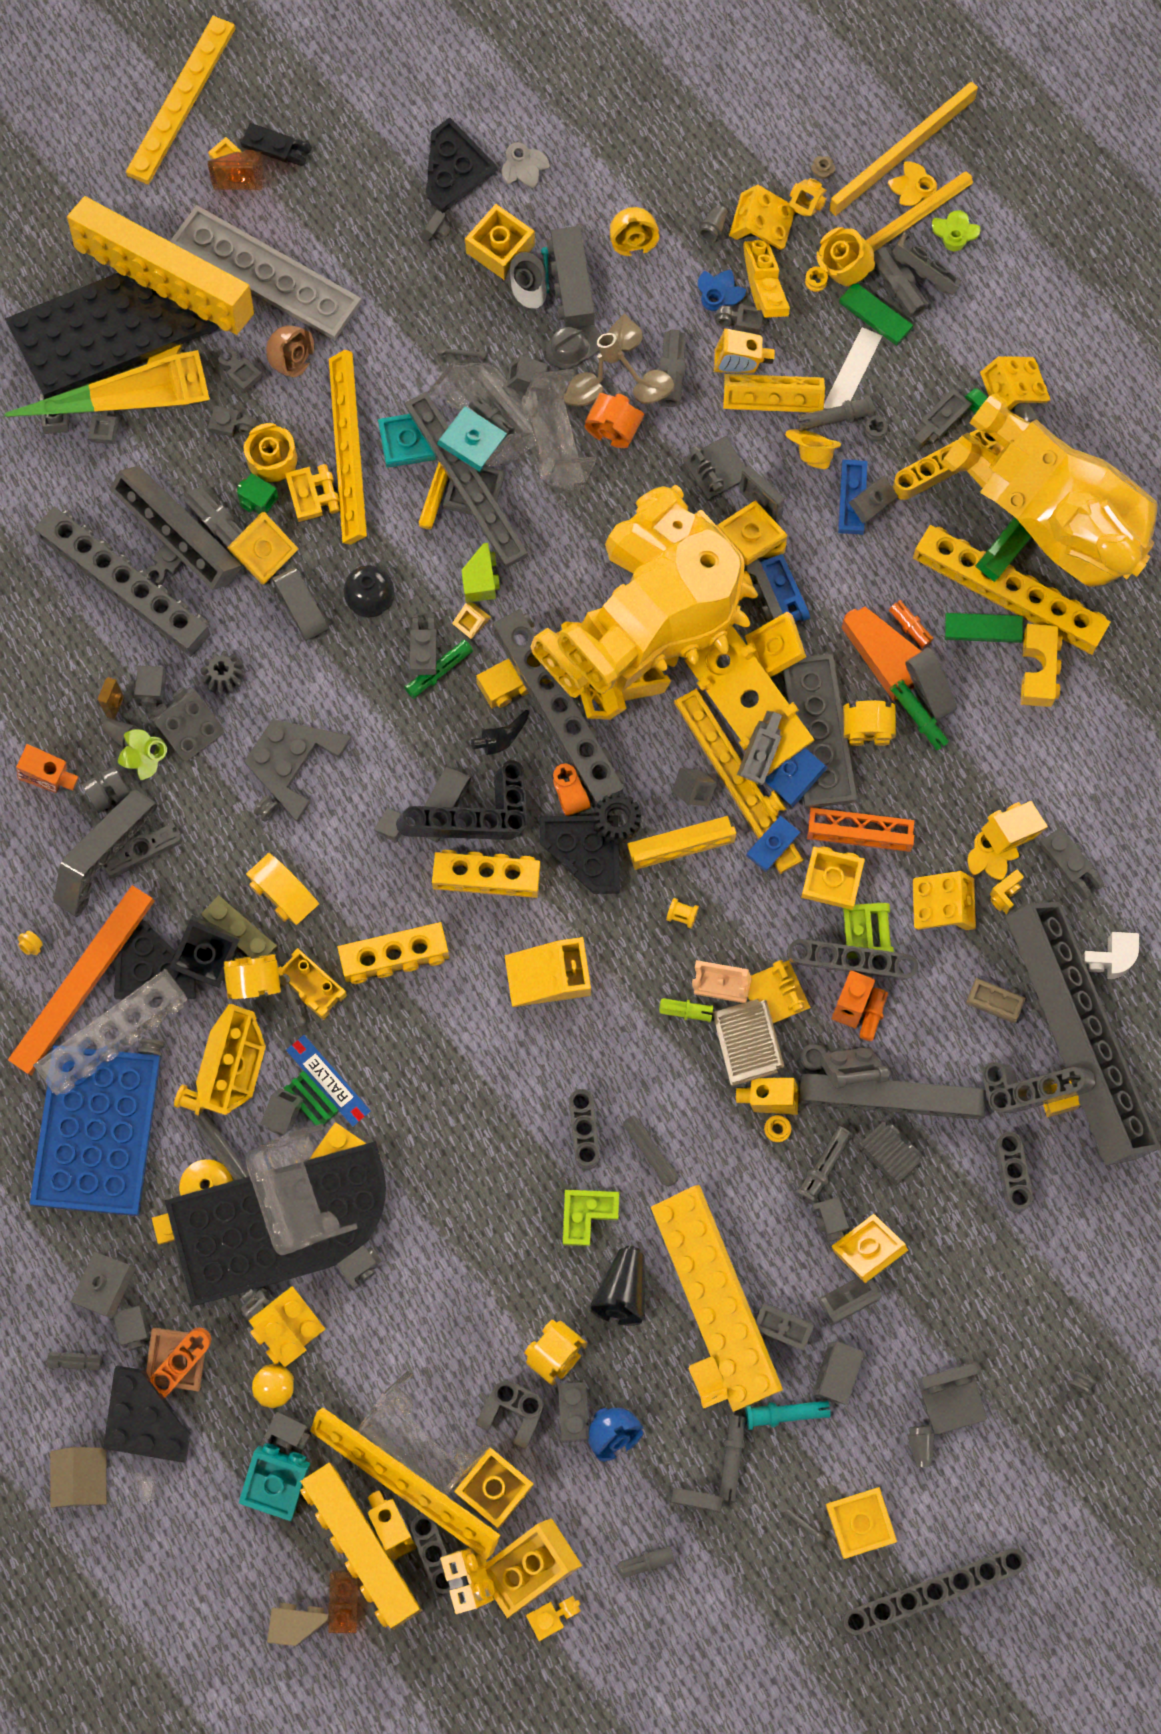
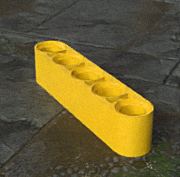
M978 429L969 433L990 450L997 443V441L987 440L985 437L991 435ZM957 440L900 470L896 474L893 483V489L898 495L897 498L901 500L910 499L958 473L950 471L941 464ZM921 471H929L932 475L925 476ZM906 482L910 487L904 488L899 483Z

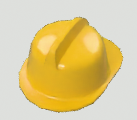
M790 429L785 433L788 439L798 444L801 460L815 468L827 469L833 458L835 448L841 446V443L838 441L827 439L807 430Z

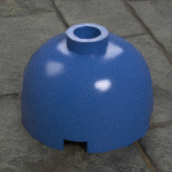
M603 1408L593 1416L594 1420L589 1426L588 1443L599 1461H610L617 1458L614 1455V1452L625 1446L626 1451L635 1446L644 1434L642 1429L644 1428L636 1416L624 1408Z

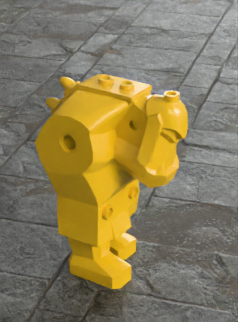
M997 393L991 394L969 423L979 431L990 434L997 441L993 449L990 450L972 435L966 433L957 440L941 464L952 472L967 471L983 488L980 491L981 494L995 501L1017 518L1043 552L1083 584L1089 587L1105 585L1121 576L1125 579H1128L1131 574L1137 577L1147 565L1146 563L1150 558L1148 552L1154 545V541L1151 538L1157 518V501L1128 476L1105 460L1071 448L1052 434L1037 419L1031 423L1009 411L1005 399Z
M674 485L671 488L665 486L657 487L641 496L636 501L638 507L636 510L637 514L630 520L617 524L608 536L605 546L609 560L633 573L630 583L626 586L622 584L617 587L602 608L588 612L581 627L573 623L561 631L560 636L546 628L533 638L530 646L533 655L569 696L573 698L578 697L586 691L590 684L597 692L604 694L613 687L615 681L618 682L615 684V687L622 692L651 668H658L661 671L667 670L665 659L682 656L684 658L687 657L693 665L697 664L699 660L698 651L709 645L717 647L721 653L725 654L729 650L726 635L730 625L737 624L742 627H749V618L740 610L741 606L738 603L743 597L756 598L758 593L753 586L746 583V580L743 579V556L703 510L698 511L696 514L688 511V505L682 499L684 497L683 491L679 486Z

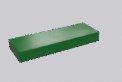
M857 283L853 284L839 300L842 306L896 346L913 328L910 322Z
M946 613L945 640L1022 643L1023 616Z

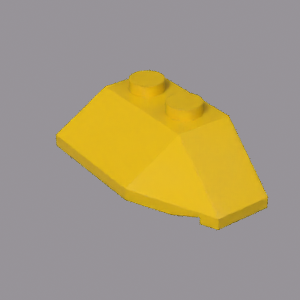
M228 1004L211 1029L196 1080L201 1108L227 1115L252 1098L266 1048L261 1030L256 1022L255 1012Z

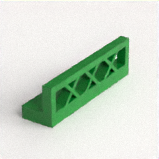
M1013 517L975 565L993 582L1001 576L1031 537L1017 518Z

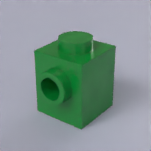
M253 473L247 479L244 478L237 487L239 504L250 513L255 511L258 514L262 512L267 514L279 498L277 489Z

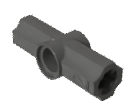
M889 247L878 249L874 254L875 268L883 278L886 291L892 298H897L910 318L921 315L928 308L929 304L916 287V281L908 267L901 265Z
M674 329L664 332L663 356L660 358V370L667 373L675 385L674 391L659 401V404L665 407L680 405L682 381H684L686 333Z
M202 487L194 488L188 493L184 500L185 504L200 518L202 525L211 536L217 537L224 546L228 547L243 532L234 523L235 521L227 509L221 504L218 505Z

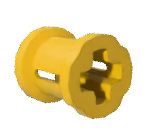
M673 898L666 920H675L687 924V927L692 929L699 906L691 907Z
M182 1084L176 1094L174 1107H184L195 1111V1115L200 1116L204 1108L200 1107L198 1092L187 1089V1086Z

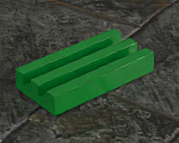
M304 1071L283 1088L285 1091L296 1095L292 1091L296 1087L323 1117L320 1121L302 1102L300 1109L318 1129L339 1112ZM303 1080L331 1110L328 1114L301 1085Z

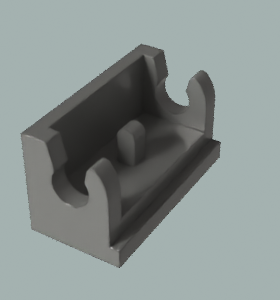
M857 1277L817 1300L833 1326L879 1301L882 1295L872 1278L864 1283Z
M763 1302L755 1321L761 1333L804 1351L814 1328L813 1322L767 1302Z
M837 1341L829 1342L812 1395L836 1404L847 1405L864 1352Z

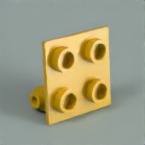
M779 960L773 963V967L751 975L748 999L749 1001L758 999L759 1002L766 1000L773 1023L811 1008L789 960L785 962Z

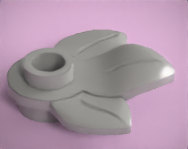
M515 142L506 150L507 161L502 167V176L507 184L513 183L518 178L524 185L535 188L539 179V170L548 169L550 164L547 157L541 151L528 149L525 144ZM520 151L522 153V157H516L514 155V152Z

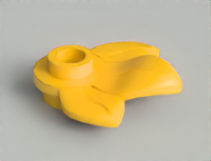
M910 161L904 162L903 176L888 181L890 189L897 195H901L899 203L905 206L916 205L922 199L937 191V183L934 178L926 174L923 166ZM927 186L929 189L924 190L920 187Z
M982 831L974 840L975 848L968 854L969 871L972 875H976L985 870L992 878L1003 880L1007 872V861L1017 859L1019 857L1018 850L1015 847L997 855L993 847L986 848L983 846L982 842L988 839Z

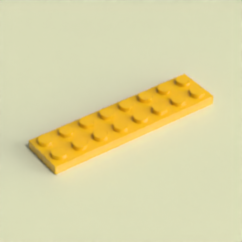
M700 1185L692 1186L651 1206L710 1356L714 1357L724 1380L723 1388L726 1387L728 1390V1401L732 1411H738L747 1405H752L783 1391Z

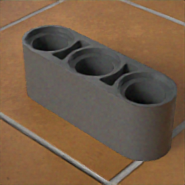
M295 567L272 578L279 595L305 641L328 630V626Z
M926 648L905 662L920 702L930 717H934L939 721L957 709L940 662L930 648Z
M447 766L424 806L458 807L469 787L471 777ZM432 818V822L436 826L440 827V821L436 818ZM426 837L436 843L441 839L437 837Z
M577 1089L569 1097L575 1161L579 1168L591 1170L599 1162L594 1101L589 1091ZM577 1098H585L589 1104L584 1109H578L575 1107L574 1101ZM581 1124H587L591 1127L592 1131L584 1136L580 1135L576 1129ZM585 1150H589L595 1155L594 1159L590 1162L582 1161L579 1156Z
M1005 1132L996 1141L994 1150L1005 1205L1009 1211L1020 1213L1031 1204L1032 1190L1022 1140L1014 1132ZM1002 1141H1011L1014 1144L1015 1150L1012 1152L1005 1151L1002 1147ZM1007 1167H1016L1019 1170L1020 1177L1011 1178L1007 1173ZM1012 1194H1022L1025 1199L1024 1205L1015 1204L1012 1200Z
M425 1514L418 1515L411 1522V1532L430 1583L439 1594H450V1587L443 1590L437 1586L438 1576L444 1573L441 1559L433 1563L429 1562L426 1556L428 1549L434 1546L441 1549V1557L448 1555L436 1522ZM421 1520H428L432 1526L430 1533L424 1536L419 1535L416 1530L417 1524Z

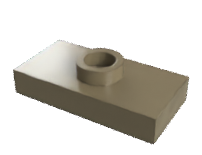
M975 978L965 1004L1015 1024L1026 998Z

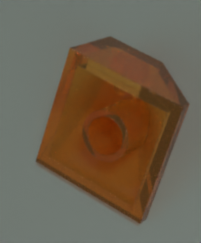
M253 150L234 152L208 161V169L214 190H262L263 160L261 152Z

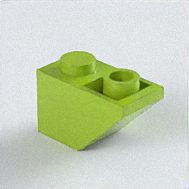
M483 543L461 570L466 603L496 599L495 590H500L498 574L493 575L492 567L497 566L495 551L489 550V543Z

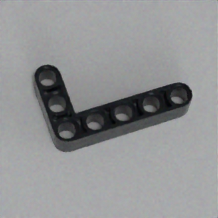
M508 760L496 771L494 775L496 809L410 806L397 819V830L402 835L408 837L512 840L527 826L524 769L519 762ZM505 771L510 772L513 779L508 778L505 775ZM506 796L512 797L515 804L508 802ZM406 817L414 819L416 825L409 824ZM432 818L438 819L441 826H436L432 822ZM457 819H462L466 823V827L460 826ZM483 820H487L491 824V828H487L483 824ZM508 820L516 825V829L509 826Z

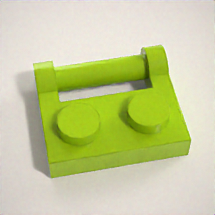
M889 903L855 904L853 910L842 908L846 945L894 952V947H891ZM871 914L878 915L880 947H873ZM855 953L846 954L847 959L858 958Z

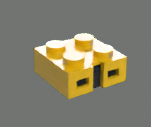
M469 1547L440 1558L446 1580L449 1582L450 1595L456 1614L476 1609L494 1601L492 1596L494 1595V1586L491 1579L487 1578L485 1570L487 1562L483 1556Z

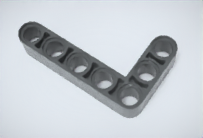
M136 789L131 791L62 860L57 877L54 903L73 916L78 917L88 905L94 875L150 820L158 804Z

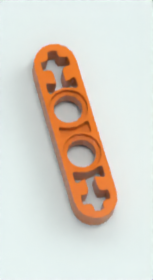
M198 1327L191 1330L151 1375L150 1382L165 1398L211 1345V1335L206 1329ZM193 1337H203L202 1344L204 1347L198 1345L192 1353L187 1350L194 1342ZM175 1355L185 1356L188 1362L187 1367L183 1369L175 1367L173 1357ZM159 1375L166 1376L170 1382L169 1387L160 1389L155 1383V1378Z

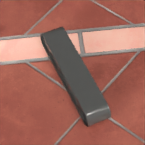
M806 939L793 941L786 951L787 958L791 963L802 966L850 972L852 970L864 975L907 980L918 971L916 958L904 953ZM796 945L803 946L806 949V957L803 959L794 957L792 953L793 947ZM821 949L831 951L833 955L831 962L825 963L820 960L819 951ZM847 953H855L858 956L859 963L857 966L852 967L846 963L845 957ZM875 956L884 959L885 968L883 970H876L872 966V959ZM901 960H906L911 964L912 970L909 974L900 972L898 964Z

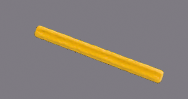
M963 172L866 239L873 252L972 185L971 174Z

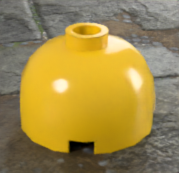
M629 207L621 210L615 215L610 224V240L614 250L620 255L632 256L630 251L643 249V253H647L659 241L658 225L653 215L644 208Z

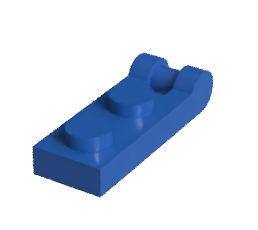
M783 554L760 562L782 613L789 612L788 607L795 604L797 610L790 613L793 615L794 621L801 620L803 622L810 619L809 611Z

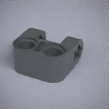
M501 1381L494 1387L487 1399L476 1426L489 1431L500 1408L506 1409L524 1418L513 1444L526 1450L541 1418L543 1402L537 1394L510 1381ZM505 1387L512 1389L514 1392L513 1398L508 1402H503L498 1398L499 1391ZM530 1399L535 1400L539 1404L538 1410L533 1414H528L523 1410V1404Z

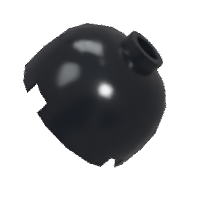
M372 565L360 566L353 570L346 578L343 588L347 606L358 616L367 618L381 615L383 611L392 605L395 596L393 582L387 572L380 567Z

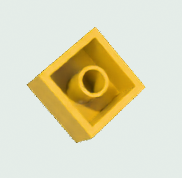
M497 204L491 208L465 238L466 253L503 280L507 278L513 258L521 252H530L535 246V231Z
M490 1447L454 1492L499 1530L533 1488L534 1484Z

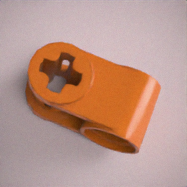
M560 764L557 766L553 773V782L565 816H571L591 808L589 798L584 787L581 785L575 768L570 764ZM562 774H565L566 777H569L568 782H565L564 779H561Z

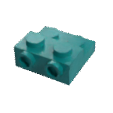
M265 1443L263 1446L259 1445L253 1453L239 1504L292 1521L300 1498V1490L304 1488L301 1480L308 1476L311 1463L305 1461L306 1457L300 1453L291 1452L290 1455L280 1453V1448L274 1444Z

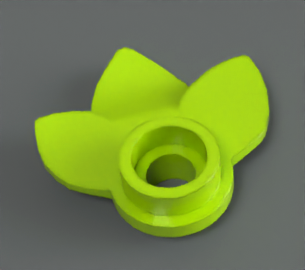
M961 210L952 211L947 219L933 218L932 220L934 234L943 238L945 247L950 251H960L967 241L975 240L980 234V226L969 224L967 214Z
M134 729L124 733V738L128 746L121 751L118 764L125 768H137V775L140 780L150 778L157 771L158 762L167 753L166 744L159 737H150L144 730ZM152 745H155L156 750L151 754L150 748Z

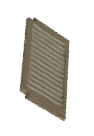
M758 999L712 1013L731 1086L778 1073L777 1069L784 1067L766 1000L759 1002Z

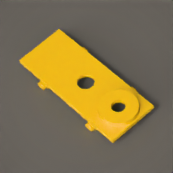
M730 625L726 635L729 648L727 653L723 654L717 647L709 645L698 651L699 660L697 664L693 665L689 662L688 658L684 661L699 680L697 685L702 691L706 690L741 740L739 744L744 751L748 747L755 726H757L759 721H763L767 711H774L782 715L778 725V729L781 730L780 736L782 737L767 773L768 776L785 761L791 759L814 742L815 739L797 716L798 707L794 702L789 705L753 655L756 652L754 646L751 643L746 645L735 628ZM722 655L730 657V664L726 668H719L717 665V660ZM747 691H756L759 695L758 703L751 708L744 707L741 702L743 694Z

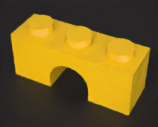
M1027 624L1025 628L1023 657L1037 659L1041 663L1043 670L1037 673L1025 672L1021 683V705L1052 707L1055 699H1059L1060 684L1056 683V675H1060L1061 659H1057V651H1061L1062 635H1058V626Z

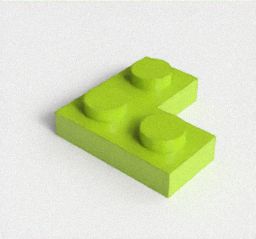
M565 1190L563 1246L590 1247L591 1220L618 1221L619 1192Z

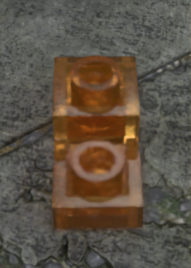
M330 1572L328 1633H357L358 1578H353L350 1572Z

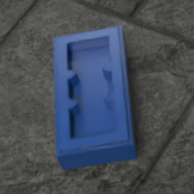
M779 816L746 853V856L767 872L800 835V831L782 816Z

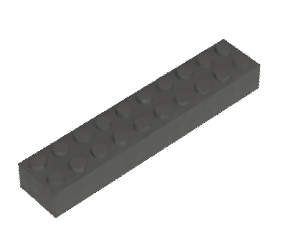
M1032 903L1008 915L1006 918L1009 923V930L1016 940L1019 955L1025 962L1029 972V980L1035 987L1039 997V1004L1045 1012L1049 1022V1029L1058 1044L1061 1058L1064 1060L1067 1068L1078 1067L1088 1069L1095 1076L1094 1088L1087 1093L1078 1095L1079 1104L1088 1119L1089 1129L1095 1136L1100 1156L1105 1161L1106 1166L1134 1161L1161 1149L1061 903ZM1079 1080L1071 1081V1082H1072V1084H1077V1082H1078Z

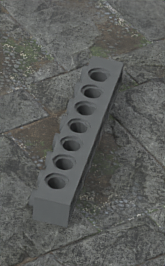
M54 506L34 527L38 538L191 657L211 635L208 628L209 623L201 615L197 614L194 616L190 613L189 607L180 599L177 601L169 596L170 592L164 586L153 584L146 572L141 569L135 570L131 566L130 560L124 555L120 554L118 556L112 552L113 548L105 540L101 539L98 541L93 537L94 533L87 526L82 524L80 527L74 522L75 518L68 511L63 510L61 512ZM72 532L70 537L62 538L64 533ZM91 547L89 552L81 553L83 548ZM103 562H111L106 568L99 567ZM122 577H130L125 583L118 582ZM141 592H149L144 598L137 597ZM160 607H168L166 612L157 613ZM179 622H187L184 628H176Z
M518 609L494 622L491 629L569 764L575 768L591 802L596 807L599 800L603 801L604 796L608 795V797H611L612 793L617 795L623 791L624 786L622 784L625 783L624 778L619 770L614 771L610 764L612 758L605 747L601 749L597 742L599 736L592 725H587L583 718L586 714L579 702L575 704L572 697L569 696L542 664L536 668L528 665L527 659L535 657L530 646L536 635L532 630L534 624L527 613L523 614L521 609ZM522 634L527 638L528 643L518 645L514 641V637ZM542 679H549L554 687L550 690H545L541 687L540 681ZM561 701L566 705L567 710L557 712L553 708V703ZM570 723L576 724L579 727V733L576 735L569 734L566 730V725ZM581 746L590 747L592 756L583 757L579 753V748ZM601 768L605 772V778L602 780L595 779L592 775V770Z

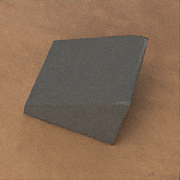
M387 808L375 826L374 831L397 843L402 835L396 827L397 819L401 813Z

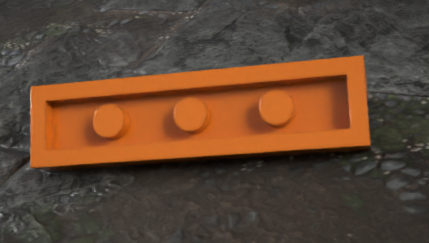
M810 808L807 839L911 852L914 845V820ZM815 815L826 816L832 824L815 823ZM844 819H851L857 825V828L839 826L838 824ZM870 822H875L884 831L865 829L864 827ZM897 825L908 826L907 834L895 833L890 830Z

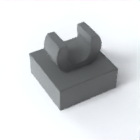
M436 210L419 237L428 242L433 235L436 239L443 241L451 230L448 226L441 223L445 214Z

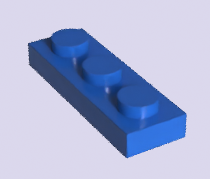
M842 459L838 533L864 534L865 522H861L849 501L866 489L868 461Z

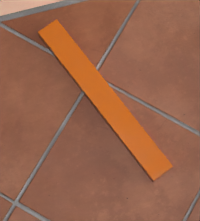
M133 885L129 888L11 1054L8 1061L30 1076L34 1073L155 902L153 898Z

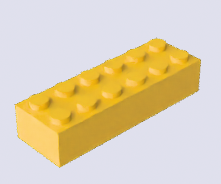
M329 1462L301 1480L304 1486L300 1490L303 1497L311 1506L315 1504L319 1511L315 1514L323 1529H330L334 1535L330 1538L331 1543L338 1553H345L348 1561L345 1562L348 1571L353 1578L359 1577L364 1584L360 1587V1590L368 1602L372 1603L374 1601L379 1610L374 1613L381 1625L385 1628L389 1626L390 1629L394 1630L423 1611L335 1467Z

